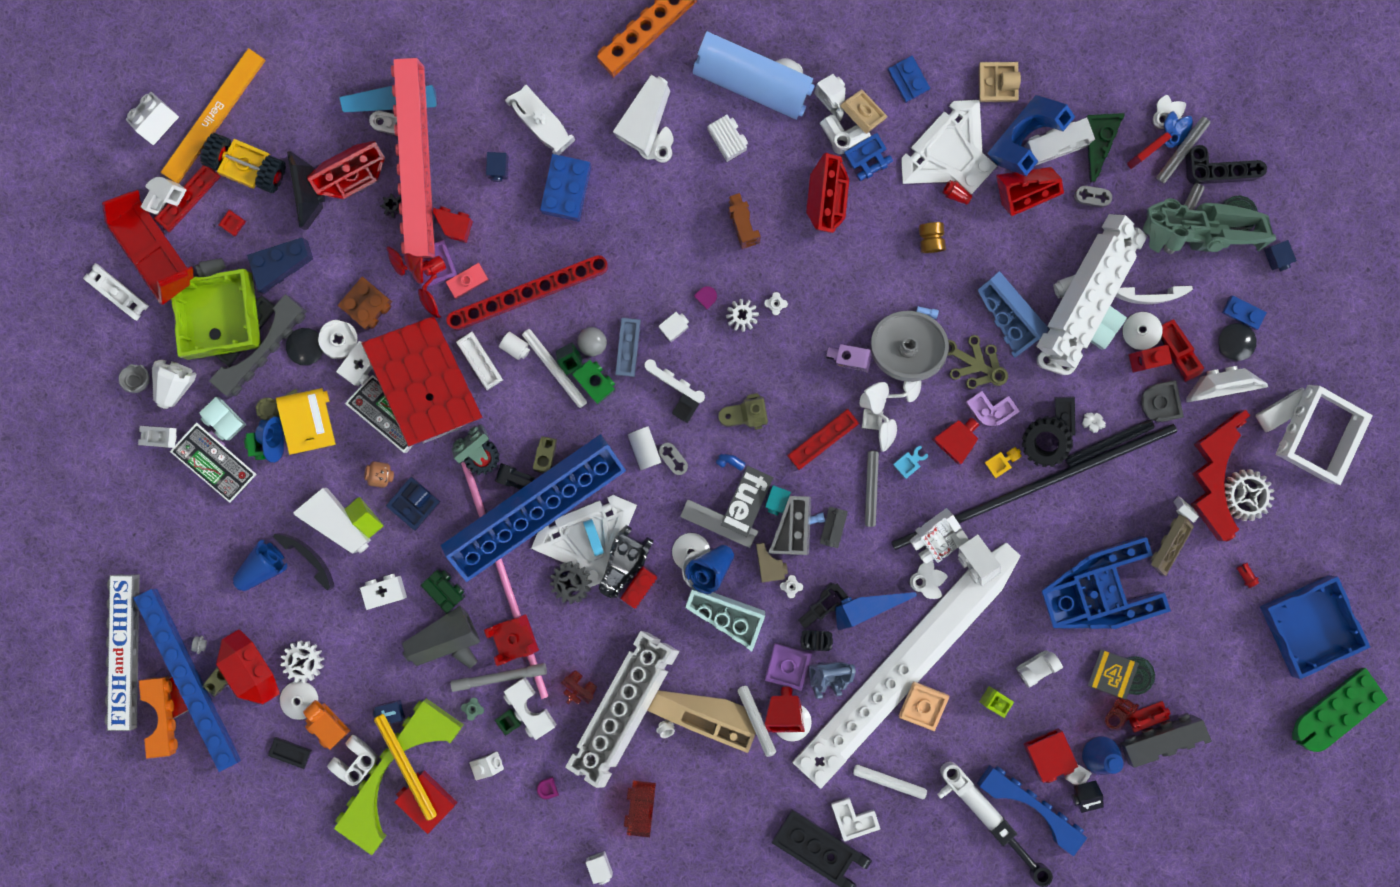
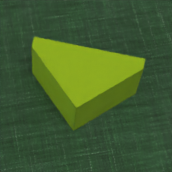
M358 497L345 508L351 523L368 538L384 527L361 497Z
M988 686L979 701L983 706L1005 718L1014 704V701Z

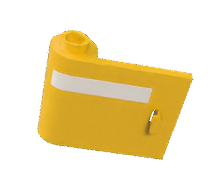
M323 388L276 397L289 455L336 445L326 405L327 402H330L327 391H323Z

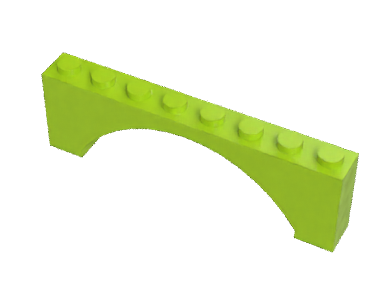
M426 698L423 702L419 701L413 709L415 711L412 718L407 717L402 724L404 729L401 733L397 732L395 736L403 751L427 742L447 741L451 743L464 724ZM387 748L379 757L382 759L379 765L375 764L369 771L370 778L367 781L363 780L357 790L360 791L356 797L352 796L346 804L349 807L345 813L341 812L335 820L337 825L334 829L370 855L375 853L387 836L382 831L377 809L380 782L386 769L394 760L393 755Z

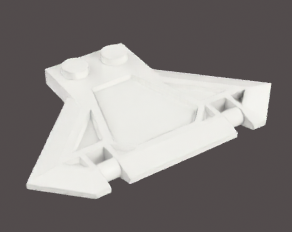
M979 100L953 101L949 106L953 111L949 115L943 112L911 147L914 154L911 157L905 154L901 158L903 184L941 183L952 180L953 182L957 181L972 194L997 167L995 163L982 153ZM958 116L962 118L959 123L955 121ZM921 157L924 161L919 165L916 161Z
M612 495L607 497L608 504L602 506L601 501H597L563 515L555 520L556 525L552 527L548 525L537 533L531 549L566 564L572 561L573 566L579 563L580 569L586 567L585 574L590 573L587 579L591 580L592 583L588 584V587L600 584L606 571L612 543L625 525L629 526L637 505ZM612 510L614 515L607 517L606 512ZM590 519L593 520L604 551L603 554L595 556L583 524L584 521ZM559 532L561 537L554 539L552 534Z

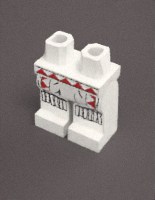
M947 508L926 522L921 528H917L915 530L917 535L909 540L916 551L926 546V549L919 553L920 558L925 564L934 559L937 563L940 562L942 558L947 557L953 550L969 541L954 515Z

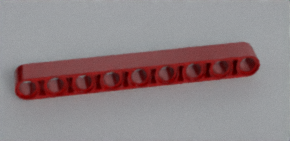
M600 255L583 260L453 311L447 316V324L457 331L473 326L603 275L608 270V263ZM595 262H604V267L601 270L595 269ZM579 268L586 269V274L583 277L576 275ZM567 275L569 279L567 283L561 284L559 283V277ZM543 282H550L549 290H541ZM532 289V296L525 298L523 296L524 290ZM510 295L514 296V303L507 305L505 302L506 298ZM492 302L496 303V310L489 312L488 305ZM477 309L479 316L476 319H471L470 312ZM459 316L461 323L458 326H453V318Z

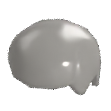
M587 327L578 334L577 345L581 352L587 356L595 357L600 355L605 350L607 344L605 335L596 327Z
M141 364L128 365L121 370L118 376L119 385L129 393H139L145 390L149 384V373Z

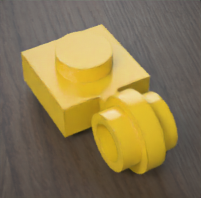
M1016 447L1006 452L1008 455L1006 458L1002 452H999L984 463L994 478H997L1012 468L1008 463L1009 460L1014 462L1022 457L1020 454L1021 450Z

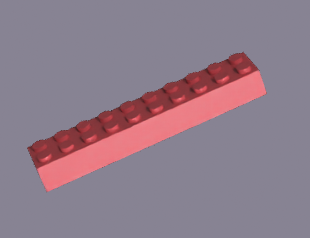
M418 58L394 59V65H391L392 77H395V85H392L393 97H396V105H393L394 116L397 117L394 131L395 136H398V144H396L395 149L396 155L399 156L397 174L400 176L401 183H398V194L401 195L402 203H399V213L403 216V222L400 223V232L404 234V242H401L402 254L410 253L414 256L423 257V259H433L435 257L425 69Z

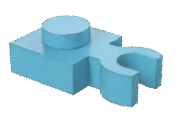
M921 446L914 449L912 456L907 452L893 464L905 479L921 467L917 463L919 460H925L928 457L927 453L922 457L918 455V451L922 448Z

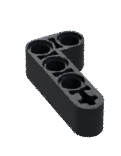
M1203 145L1194 146L1185 156L1187 180L1192 184L1254 181L1264 176L1267 172V165L1261 160L1209 163L1208 149ZM1194 151L1198 152L1200 159L1194 157ZM1233 168L1239 171V176L1234 174ZM1214 169L1220 172V177L1214 174ZM1195 170L1201 173V178L1196 177Z

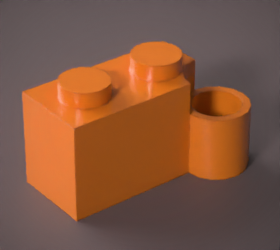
M314 700L303 711L307 718L305 720L307 722L305 728L308 732L315 734L319 738L318 741L324 748L332 749L351 731L325 703L321 704Z

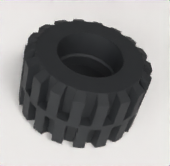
M1044 416V418H1037L1034 422H1031L1022 438L1023 452L1025 455H1028L1027 459L1030 462L1033 460L1037 466L1041 464L1042 467H1047V465L1054 467L1057 463H1062L1068 457L1073 445V435L1069 431V426L1065 425L1063 420L1059 421L1054 416L1052 418ZM1041 432L1053 433L1059 440L1058 448L1054 451L1042 450L1037 445V435Z

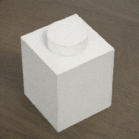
M675 312L658 327L667 339L672 342L689 328L687 325L689 321L682 313L679 315Z
M605 851L586 859V865L593 884L599 883L601 885L610 881L613 872Z

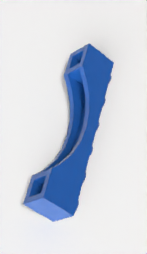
M989 765L978 780V786L995 799H1014L1035 808L1047 821L1053 840L1069 854L1075 856L1087 839L1083 834L1084 830L1076 823L1073 826L1067 822L1069 818L1061 812H1058V814L1052 811L1053 807L1045 800L1042 803L1036 799L1037 795L1030 789L1023 790L1020 787L1022 784L1013 777L1011 780L1005 776L1006 772L999 766L994 768Z

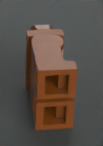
M740 193L730 196L728 214L730 219H733V225L741 249L760 244L761 235L759 230L753 231L750 223L748 202L742 201Z

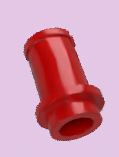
M1247 562L1236 568L1245 581V586L1252 588L1259 584V578L1255 577Z

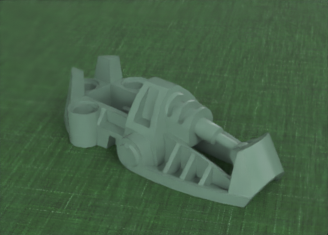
M1168 198L1148 208L1147 218L1143 225L1145 234L1150 235L1149 248L1157 253L1160 252L1164 245L1170 250L1179 251L1185 242H1190L1191 250L1218 252L1223 248H1228L1230 244H1253L1257 251H1260L1276 240V235L1272 232L1268 215L1242 207L1217 203H1203L1196 210H1188V206L1181 205L1177 200ZM1255 225L1253 231L1230 230L1229 228Z

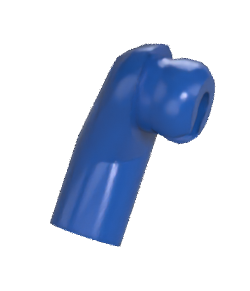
M720 454L716 460V464L722 468L726 466V463H729L740 471L746 464L736 456Z

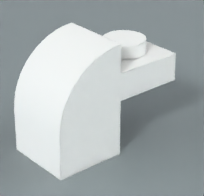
M163 177L153 178L145 186L150 191L144 199L141 208L158 215L166 202L178 206L186 189L180 184Z

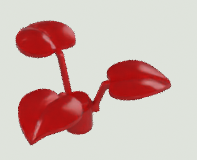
M387 246L390 263L399 275L403 276L405 275V270H409L419 284L423 283V272L426 276H431L422 286V289H418V295L423 307L434 317L441 318L433 296L427 291V286L433 279L437 278L436 274L446 269L443 259L440 256H436L429 261L423 262V257L406 253L404 254L405 264H403L399 253Z

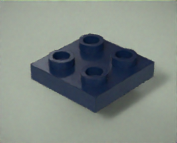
M410 477L388 502L386 507L416 531L441 501L417 480Z

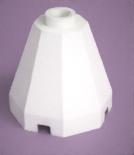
M166 360L154 361L152 367L153 400L157 403V406L168 409L176 405L195 381L197 374L195 372L192 373L193 370L179 363L171 361V364L168 365L165 364Z

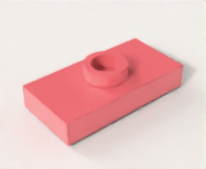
M477 263L449 279L446 283L455 299L489 279L481 265Z

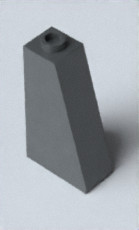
M459 606L403 642V655L408 662L412 661L416 666L478 644L481 641L469 614Z

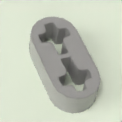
M1081 186L1075 191L1074 198L1079 204L1105 207L1112 201V194L1106 189ZM1084 190L1085 194L1091 195V197H1086L1083 200L1079 193H1082ZM1104 194L1107 200L1101 203V199L1095 198V196Z
M662 444L659 449L661 458L674 474H684L688 469L686 460L673 444ZM665 446L667 448L672 447L671 453L674 458L671 459L668 455L664 456L662 454ZM674 459L679 463L683 462L685 464L682 472L680 470L675 471Z

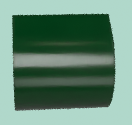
M511 708L494 720L505 736L522 725Z

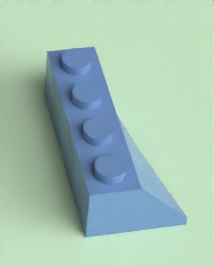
M1000 271L978 289L989 312L993 313L997 327L1001 328L1006 344H1009L1013 350L1011 353L1014 358L1041 339L1043 333L1048 332L1049 328Z

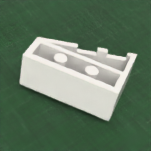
M1084 118L1077 122H1071L1063 132L1052 129L1041 137L1035 135L1028 139L1029 141L1024 147L1030 149L1038 160L1036 165L1086 148L1095 140L1088 119Z

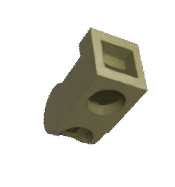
M541 436L533 465L535 472L545 473L552 468L557 439Z
M216 668L203 687L215 697L228 684L219 669Z

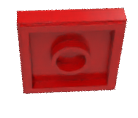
M1165 132L1127 162L1130 169L1134 168L1172 138L1171 135Z

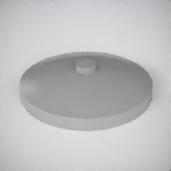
M901 311L885 317L876 326L871 339V353L877 366L892 378L908 382L925 380L935 375L943 367L949 350L948 338L942 326L932 317L915 311Z

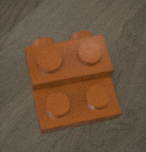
M362 276L338 306L360 326L369 330L378 324V318L382 314L385 315L391 309L390 304L393 301Z

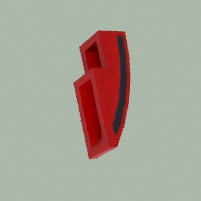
M1174 319L1163 324L1161 341L1164 345L1169 346L1172 362L1184 382L1201 375L1204 367L1194 354V347Z

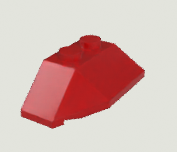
M376 141L356 144L322 162L307 176V179L317 195L345 199L377 182L385 157Z
M829 153L823 154L810 174L806 213L816 230L834 233L846 217L849 178L842 163V157Z
M238 629L221 640L216 666L236 698L263 705L280 694L273 673L254 643L241 630Z

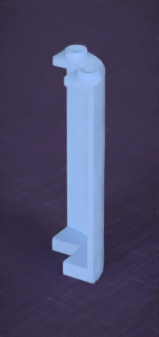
M708 31L704 36L693 68L694 75L796 120L798 116H803L806 106L803 105L807 95L811 96L815 87L812 84L813 78Z

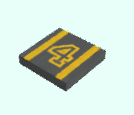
M1101 650L1088 686L1126 700L1139 663Z

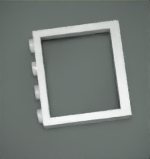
M1307 385L1298 406L1294 410V415L1286 427V432L1279 443L1276 455L1325 482L1341 485L1373 415L1321 386ZM1320 397L1352 414L1327 470L1294 454Z

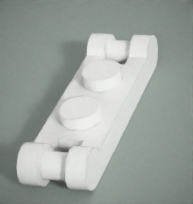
M95 263L92 266L93 270L86 274L83 279L137 321L141 317V312L146 310L149 305ZM101 275V278L97 281V276ZM134 302L137 306L132 310L130 306Z
M647 360L645 362L646 370L698 403L704 401L705 395L702 391H693L689 388L690 384L683 379L680 381L673 378L675 374L666 368L662 371L657 367L654 360Z

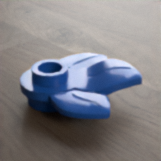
M1174 111L1168 114L1164 122V129L1171 137L1173 136V140L1170 138L1165 142L1164 145L1166 147L1174 148L1177 145H1181L1192 128V116H1185L1179 119Z

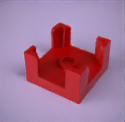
M526 614L484 629L487 638L493 636L499 652L494 657L496 666L539 651Z

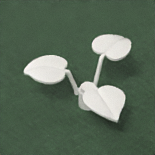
M904 381L903 388L905 392L902 394H889L887 383L879 382L864 390L865 393L861 395L860 406L871 409V413L884 419L879 428L881 452L886 451L891 446L897 434L895 420H889L888 417L880 413L884 409L886 398L906 397L908 402H913L920 393L921 381Z

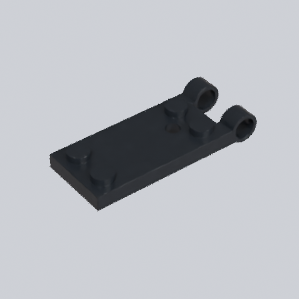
M793 809L772 840V844L839 887L857 886L853 881L843 876L852 861L864 869H867L872 862L869 857L858 852ZM828 854H833L835 856L834 859L828 860Z

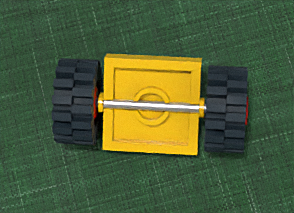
M217 133L210 134L207 142L204 143V148L201 150L203 152L200 155L202 165L216 170L223 177L252 189L256 186L269 193H275L278 190V186L280 187L283 175H285L286 163L236 139H233L231 143L229 138Z

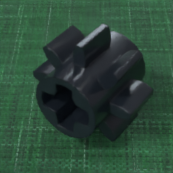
M390 193V197L387 199L383 197L384 204L380 205V207L386 209L384 211L386 216L391 213V216L395 219L396 214L399 213V203L402 199L400 196L395 199L394 195ZM392 202L396 204V206H393V210L389 208V206H392Z

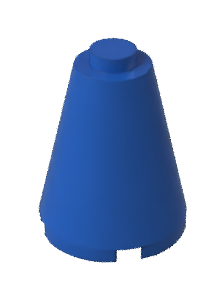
M260 540L254 546L233 577V584L238 590L247 591L287 569V563L284 564L283 562L285 557L275 545L270 542L265 544L263 543L265 540Z
M720 545L689 562L686 566L685 574L687 579H691L694 583L692 586L697 591L711 594L719 589L734 559L732 549L726 545Z
M1097 736L1085 744L1082 751V759L1085 766L1092 773L1108 775L1116 774L1122 770L1123 759L1120 748L1115 741L1105 736Z

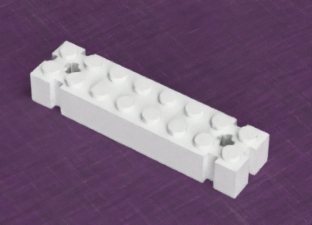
M1108 215L1102 226L1104 232L1098 234L1050 320L1047 326L1050 328L1048 334L1043 333L1037 344V347L1045 354L1052 355L1051 359L1060 366L1076 369L1083 356L1081 350L1083 348L1087 349L1137 257L1135 251L1142 248L1148 237L1140 228H1134V223L1126 215Z
M640 631L633 644L637 647L634 652L629 651L577 745V748L580 749L579 753L572 754L565 767L577 776L586 775L584 780L596 788L606 786L612 775L609 772L610 767L617 766L668 673L665 670L666 665H672L679 653L677 649L666 643H661L660 639L648 632Z

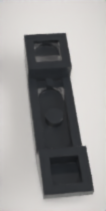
M276 533L272 536L286 550L295 547L319 571L314 578L326 590L333 589L334 582L328 567L310 546L287 534Z

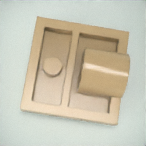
M1018 62L979 63V102H1017L1019 100L1021 75L1018 72Z

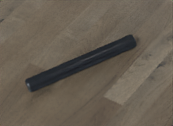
M1151 419L1146 420L1069 455L1065 459L1068 466L1076 465L1154 429L1155 426Z

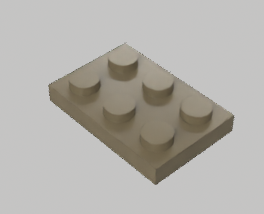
M1179 514L1178 518H1174L1170 525L1171 530L1169 534L1163 537L1160 550L1155 552L1151 559V565L1154 569L1164 576H1167L1194 528L1188 518Z

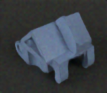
M841 661L809 665L810 685L813 688L816 699L823 698L821 692H825L827 686L832 687L835 696H842L841 690H845L847 685L853 682L856 673L855 666Z

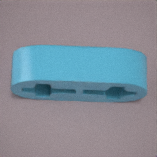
M593 520L584 521L583 524L594 555L603 554L604 551Z

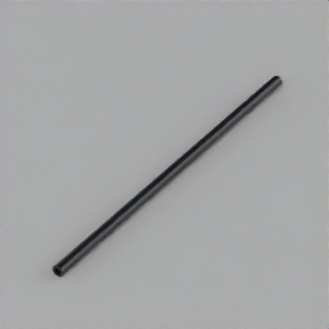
M1171 424L954 515L958 523H962L1177 433V428L1174 424ZM916 531L891 541L894 550L911 544L909 540L917 535Z

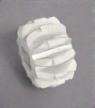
M740 299L739 306L734 301L732 305L735 309L731 307L727 309L733 313L727 314L726 318H733L728 324L731 326L736 323L735 331L741 326L742 332H745V325L751 330L753 327L750 322L753 324L757 323V320L752 317H757L759 313L752 312L756 309V306L753 305L749 308L751 302L749 300L746 302V305H743V299ZM739 311H742V313L745 311L747 313L745 320H742V318L740 320L738 318Z

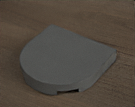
M1176 380L1154 384L1148 387L1142 394L1141 409L1149 419L1163 422L1184 417Z

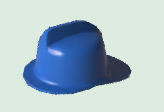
M275 416L269 420H260L255 432L256 441L262 445L265 458L269 462L275 463L280 460L284 452V431L281 419Z

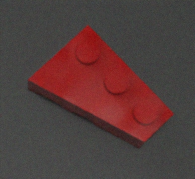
M1052 167L1033 169L1027 176L1016 172L996 175L1001 204L1011 216L1064 194L1062 178Z

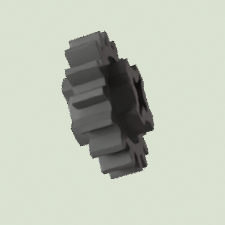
M570 561L567 565L563 563L560 565V568L554 569L556 574L550 576L554 579V581L550 582V585L554 586L552 593H558L556 599L562 597L563 603L569 600V604H573L575 601L578 603L582 601V598L584 599L588 596L586 592L591 591L588 584L592 583V581L587 579L590 573H584L586 567L580 569L579 563L573 566L572 561ZM564 571H570L568 575L562 574ZM574 591H580L578 594L572 595Z

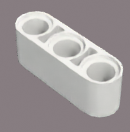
M1300 388L1255 415L1265 432H1269L1292 419L1294 410L1298 406L1305 389Z

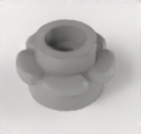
M202 635L201 637L195 636L191 651L197 652V654L205 651L207 640H204Z

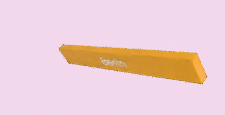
M247 49L162 169V174L172 181L180 183L201 153L207 138L210 137L211 133L216 132L266 61L264 58L251 49Z

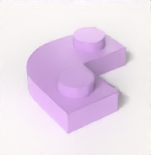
M980 391L965 402L977 420L987 426L1000 425L1020 412L1009 396L992 406L983 391Z

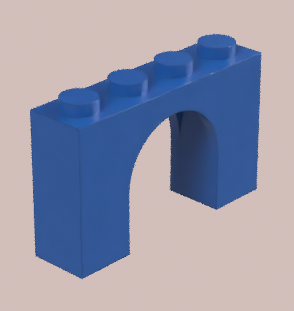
M1035 95L987 154L997 166L1027 176L1038 163V160L1030 149L1021 146L1023 140L1031 132L1042 127H1050L1063 132L1075 116L1067 104Z

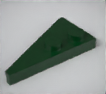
M1125 113L1086 116L1095 140L1088 145L1090 183L1096 182Z

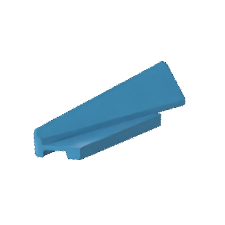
M433 85L426 86L427 108L437 106L436 91ZM392 86L339 97L343 112L393 110V105H396V97H393Z

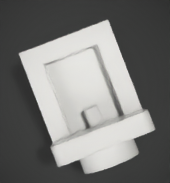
M498 752L469 762L475 780L491 777L504 769Z

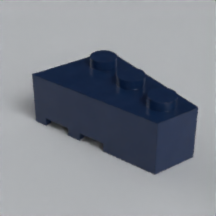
M298 238L247 255L258 292L266 294L275 285L284 281L286 277L313 260L309 243L304 238Z

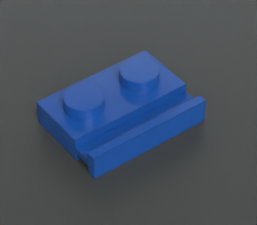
M913 55L888 68V72L905 103L931 89Z

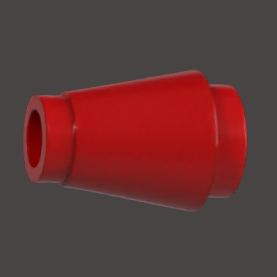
M952 180L948 181L942 192L946 195V198L966 205L973 196L957 181L953 182Z

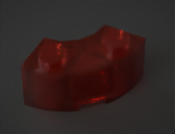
M633 780L632 788H628L627 800H630L629 815H625L624 827H628L627 835L650 838L656 783Z

